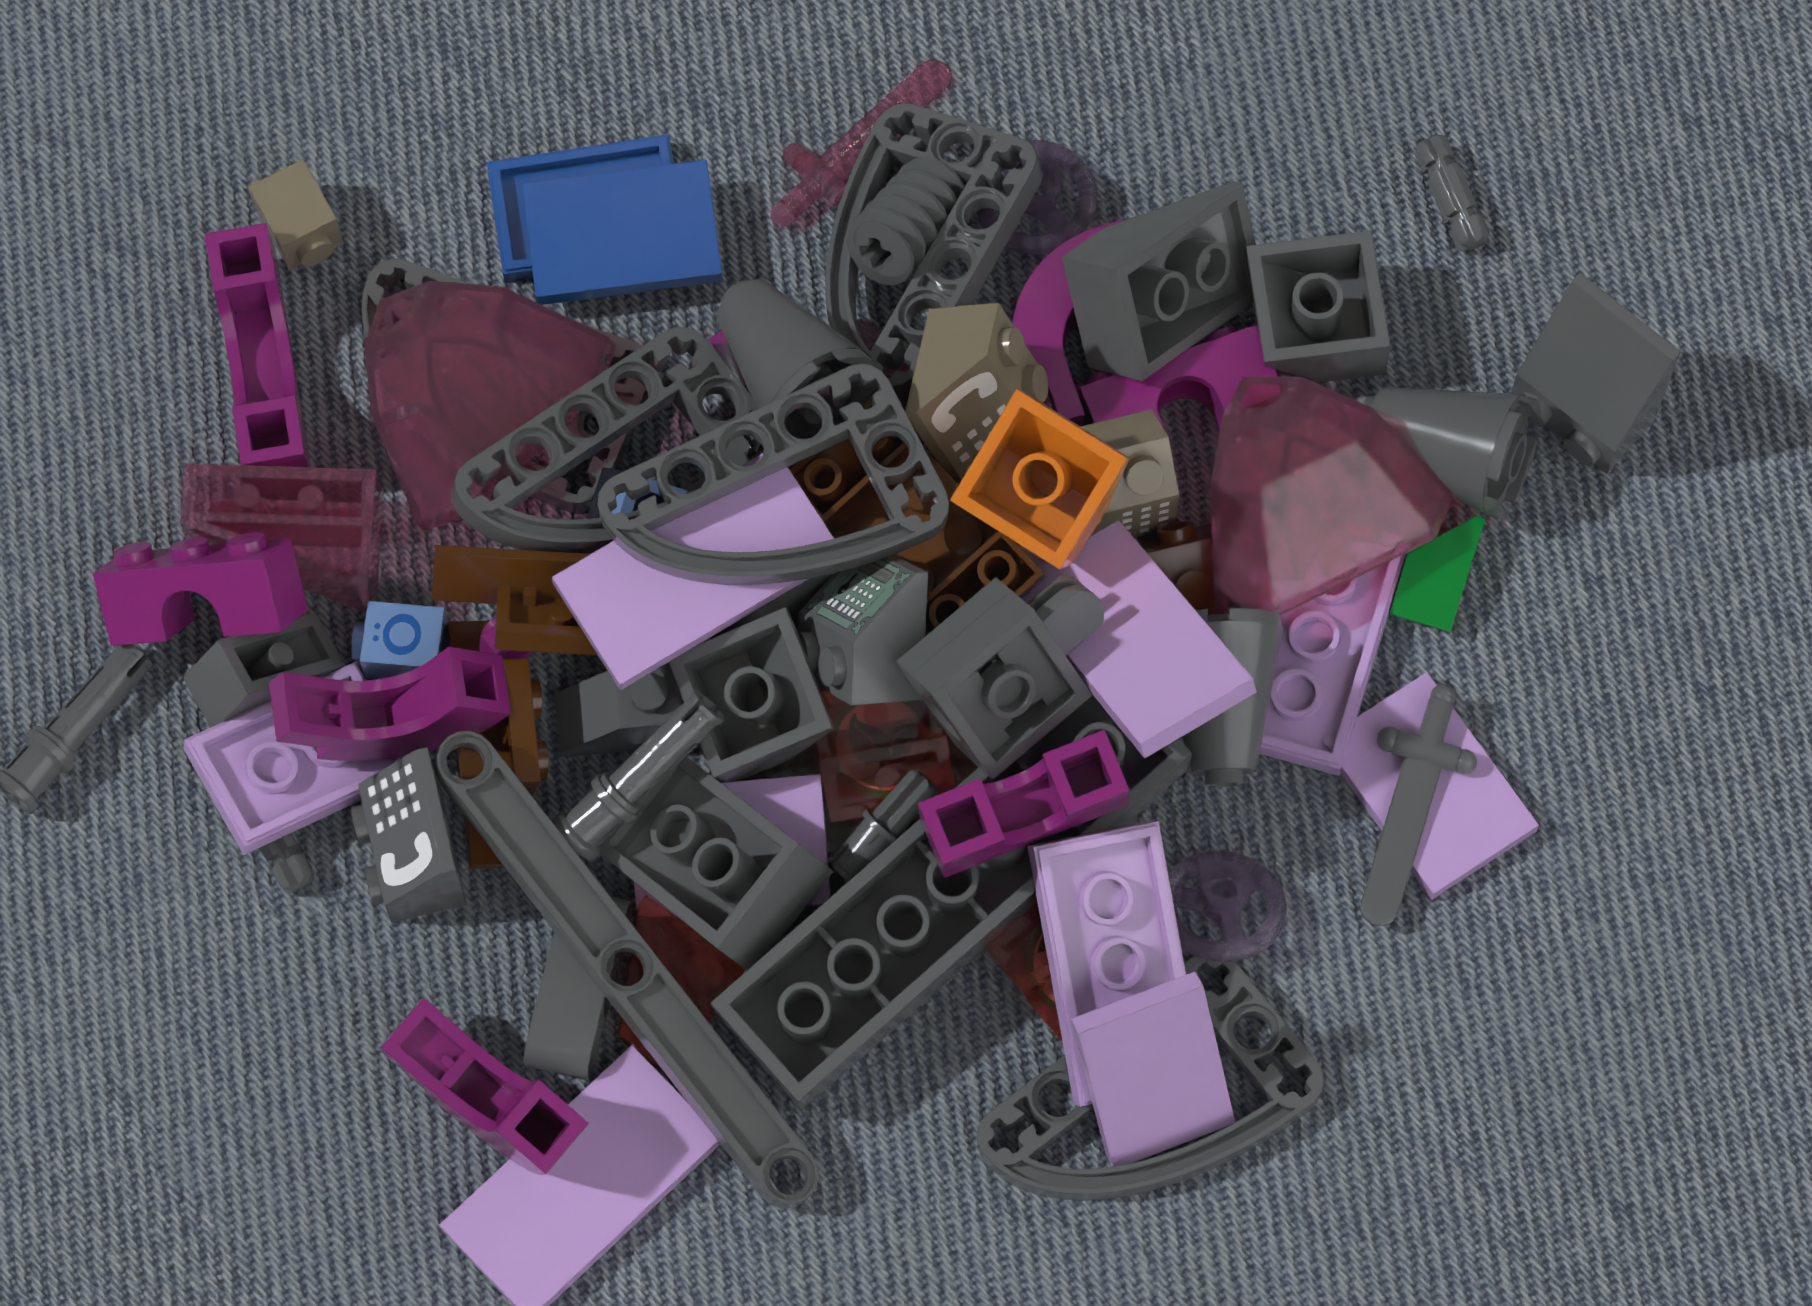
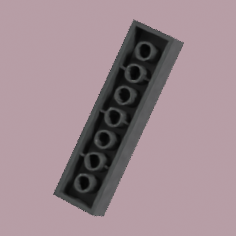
M1092 695L993 780L984 771L977 768L957 787L980 778L983 784L1009 778L1036 765L1042 760L1044 753L1105 730L1130 790L1128 806L1029 844L1034 845L1125 826L1190 768L1192 752L1180 739H1177L1144 759ZM919 819L711 1002L715 1015L802 1111L1038 903L1027 847L1029 845L944 878L922 822Z

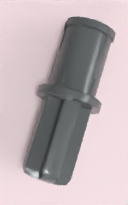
M919 770L909 771L874 811L869 808L863 811L862 815L865 819L834 854L827 859L832 864L831 867L849 882L897 840L919 816V802L938 795L939 790L934 782Z

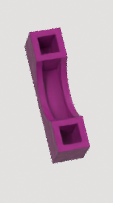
M267 223L206 233L205 241L213 291L220 315L233 389L232 412L240 462L250 490L256 491L312 481L313 475L277 254Z

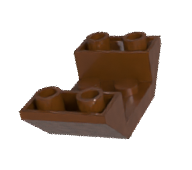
M873 396L862 405L864 410L873 407ZM889 436L881 438L875 443L872 448V455L881 466L895 468L906 462L909 457V449L899 438ZM849 439L801 460L790 470L833 538L862 531L890 520ZM923 446L948 496L947 523L942 531L932 539L896 553L894 556L928 572L925 636H927L995 577L1022 599L1047 576L1015 541L950 501L959 485ZM917 470L911 477L902 482L909 498L908 510L903 514L906 517L917 515L922 522L930 520L931 507L936 503L933 500L922 502L918 498L912 486L913 477L922 475L921 471ZM900 483L887 486L890 490H894Z

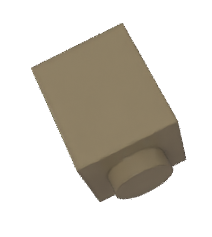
M304 159L248 186L256 213L262 223H267L272 241L288 271L300 265L312 266L327 259L336 247L344 244L337 218Z

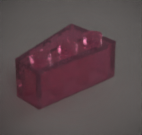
M185 463L180 524L187 539L205 537L208 539L209 545L226 544L233 537L253 532L264 533L266 540L291 538L304 590L363 611H367L368 601L377 602L384 493L376 469Z

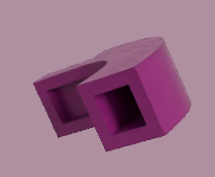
M1123 220L1084 231L1055 248L1042 260L1025 283L1014 312L1013 326L1021 331L1025 345L1037 364L1043 366L1047 375L1048 394L1043 404L1080 427L1084 426L1085 414L1063 351L1068 336L1078 324L1062 256L1103 228Z
M453 647L446 648L430 661L412 671L383 679L344 681L282 672L269 682L276 742L316 747L317 759L383 760L404 757L414 750L428 747L429 751L439 749L445 739L452 734L462 731L480 734L511 714L502 655Z
M422 998L378 1048L426 1090L425 1094L447 1113L495 1150L532 1173L546 1175L589 1124L539 1079L535 1081L527 1080L495 1059L425 998Z

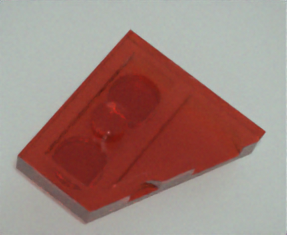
M645 895L637 906L635 929L709 1023L715 1014L711 1002L742 976L746 969L717 949L685 922ZM631 954L629 957L626 986L638 983L643 977V965L634 954ZM620 1016L617 1039L629 1047L632 1045L645 1059L662 1070Z

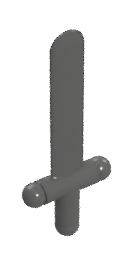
M1446 684L1437 685L1432 689L1418 734L1389 726L1381 729L1377 735V744L1383 751L1402 756L1404 760L1360 905L1361 913L1365 920L1375 926L1388 925L1398 916L1441 769L1452 772L1456 771L1459 774L1465 775L1471 773L1477 765V758L1472 751L1443 742L1456 699L1455 691Z

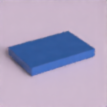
M669 134L486 162L505 283L534 279L522 183L674 164Z
M707 160L522 183L537 305L723 282Z

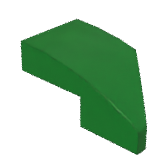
M1475 516L1408 552L1389 614L1451 632L1485 518Z

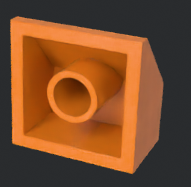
M1018 388L950 501L1061 570L1075 563L1109 506L1129 457Z

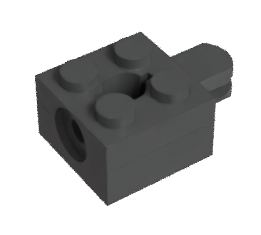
M1060 575L1028 603L995 577L900 657L896 663L956 747L993 780L1092 696L1065 655L1102 625L1104 621V608L1101 599L1071 576ZM992 661V665H990L980 676L979 671L987 663Z

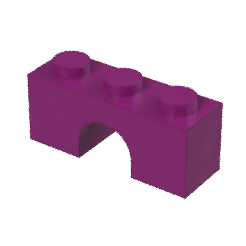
M1253 325L1239 331L1237 327H1226L1211 333L1203 340L1202 344L1188 348L1143 381L1105 371L1098 372L1087 380L1086 385L1079 388V399L1085 414L1084 426L1152 409L1163 428L1164 426L1159 416L1161 409L1175 400L1192 399L1204 404L1211 410L1223 434L1280 414L1284 389L1275 369L1264 367L1259 331L1257 326Z
M261 532L246 533L233 537L226 544L209 545L208 539L205 537L190 538L176 542L168 549L153 550L149 542L133 543L116 549L113 552L114 558L93 573L110 646L168 641L195 620L190 600V591L202 595L213 605L219 617L223 637L279 633L308 611L291 538L266 540L265 534Z
M1105 730L1044 753L1042 760L1036 765L1009 778L983 784L980 778L919 802V817L945 878L1128 806L1130 790Z

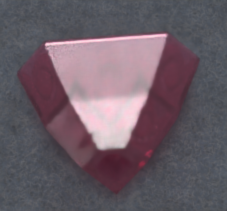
M427 281L381 299L365 340L370 410L415 521L423 531H427L449 522L458 523L463 521L451 503V489L458 470L468 460L610 367L616 348L613 341L589 327L501 286ZM580 411L568 413L565 417V425ZM535 444L518 446L515 450V458L518 464L523 467L541 447ZM500 468L497 478L484 486H479L472 480L473 483L468 494L473 499L479 495H484L489 500L497 483L506 478L502 468Z
M1242 377L1222 416L1210 485L1214 603L1217 614H1229V608L1269 610L1282 615L1434 540L1453 501L1451 491L1372 407L1303 377Z

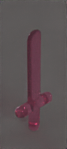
M939 60L923 62L819 158L801 143L789 144L783 153L784 160L803 180L773 206L770 214L773 223L780 227L790 225L821 196L838 209L846 187L844 182L849 178L855 162L878 118L887 109L903 103L915 104L926 108L950 85L952 80L950 68Z

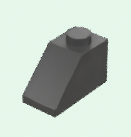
M315 612L299 617L279 633L230 636L217 640L187 672L183 679L211 728L270 701L269 682L282 672L323 677L346 665Z
M664 664L621 691L607 670L556 692L560 757L636 751L684 703L670 664Z

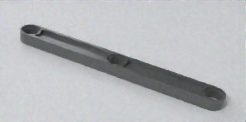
M471 731L457 732L448 736L440 745L434 763L435 775L443 789L761 1197L770 1205L781 1209L794 1208L802 1204L816 1189L819 1180L818 1165L812 1154L491 743L482 735ZM459 747L474 749L483 760V771L479 776L471 780L456 778L447 767V755ZM618 952L634 954L643 965L642 979L632 986H622L615 983L607 972L608 959ZM780 1159H790L796 1161L802 1167L805 1173V1183L800 1192L786 1195L773 1187L769 1172L774 1162Z

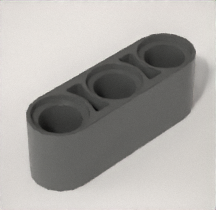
M609 895L631 922L633 900ZM555 931L527 1035L523 1060L524 1066L589 1080L598 1055L610 1002ZM623 952L612 955L607 962V972L615 983Z

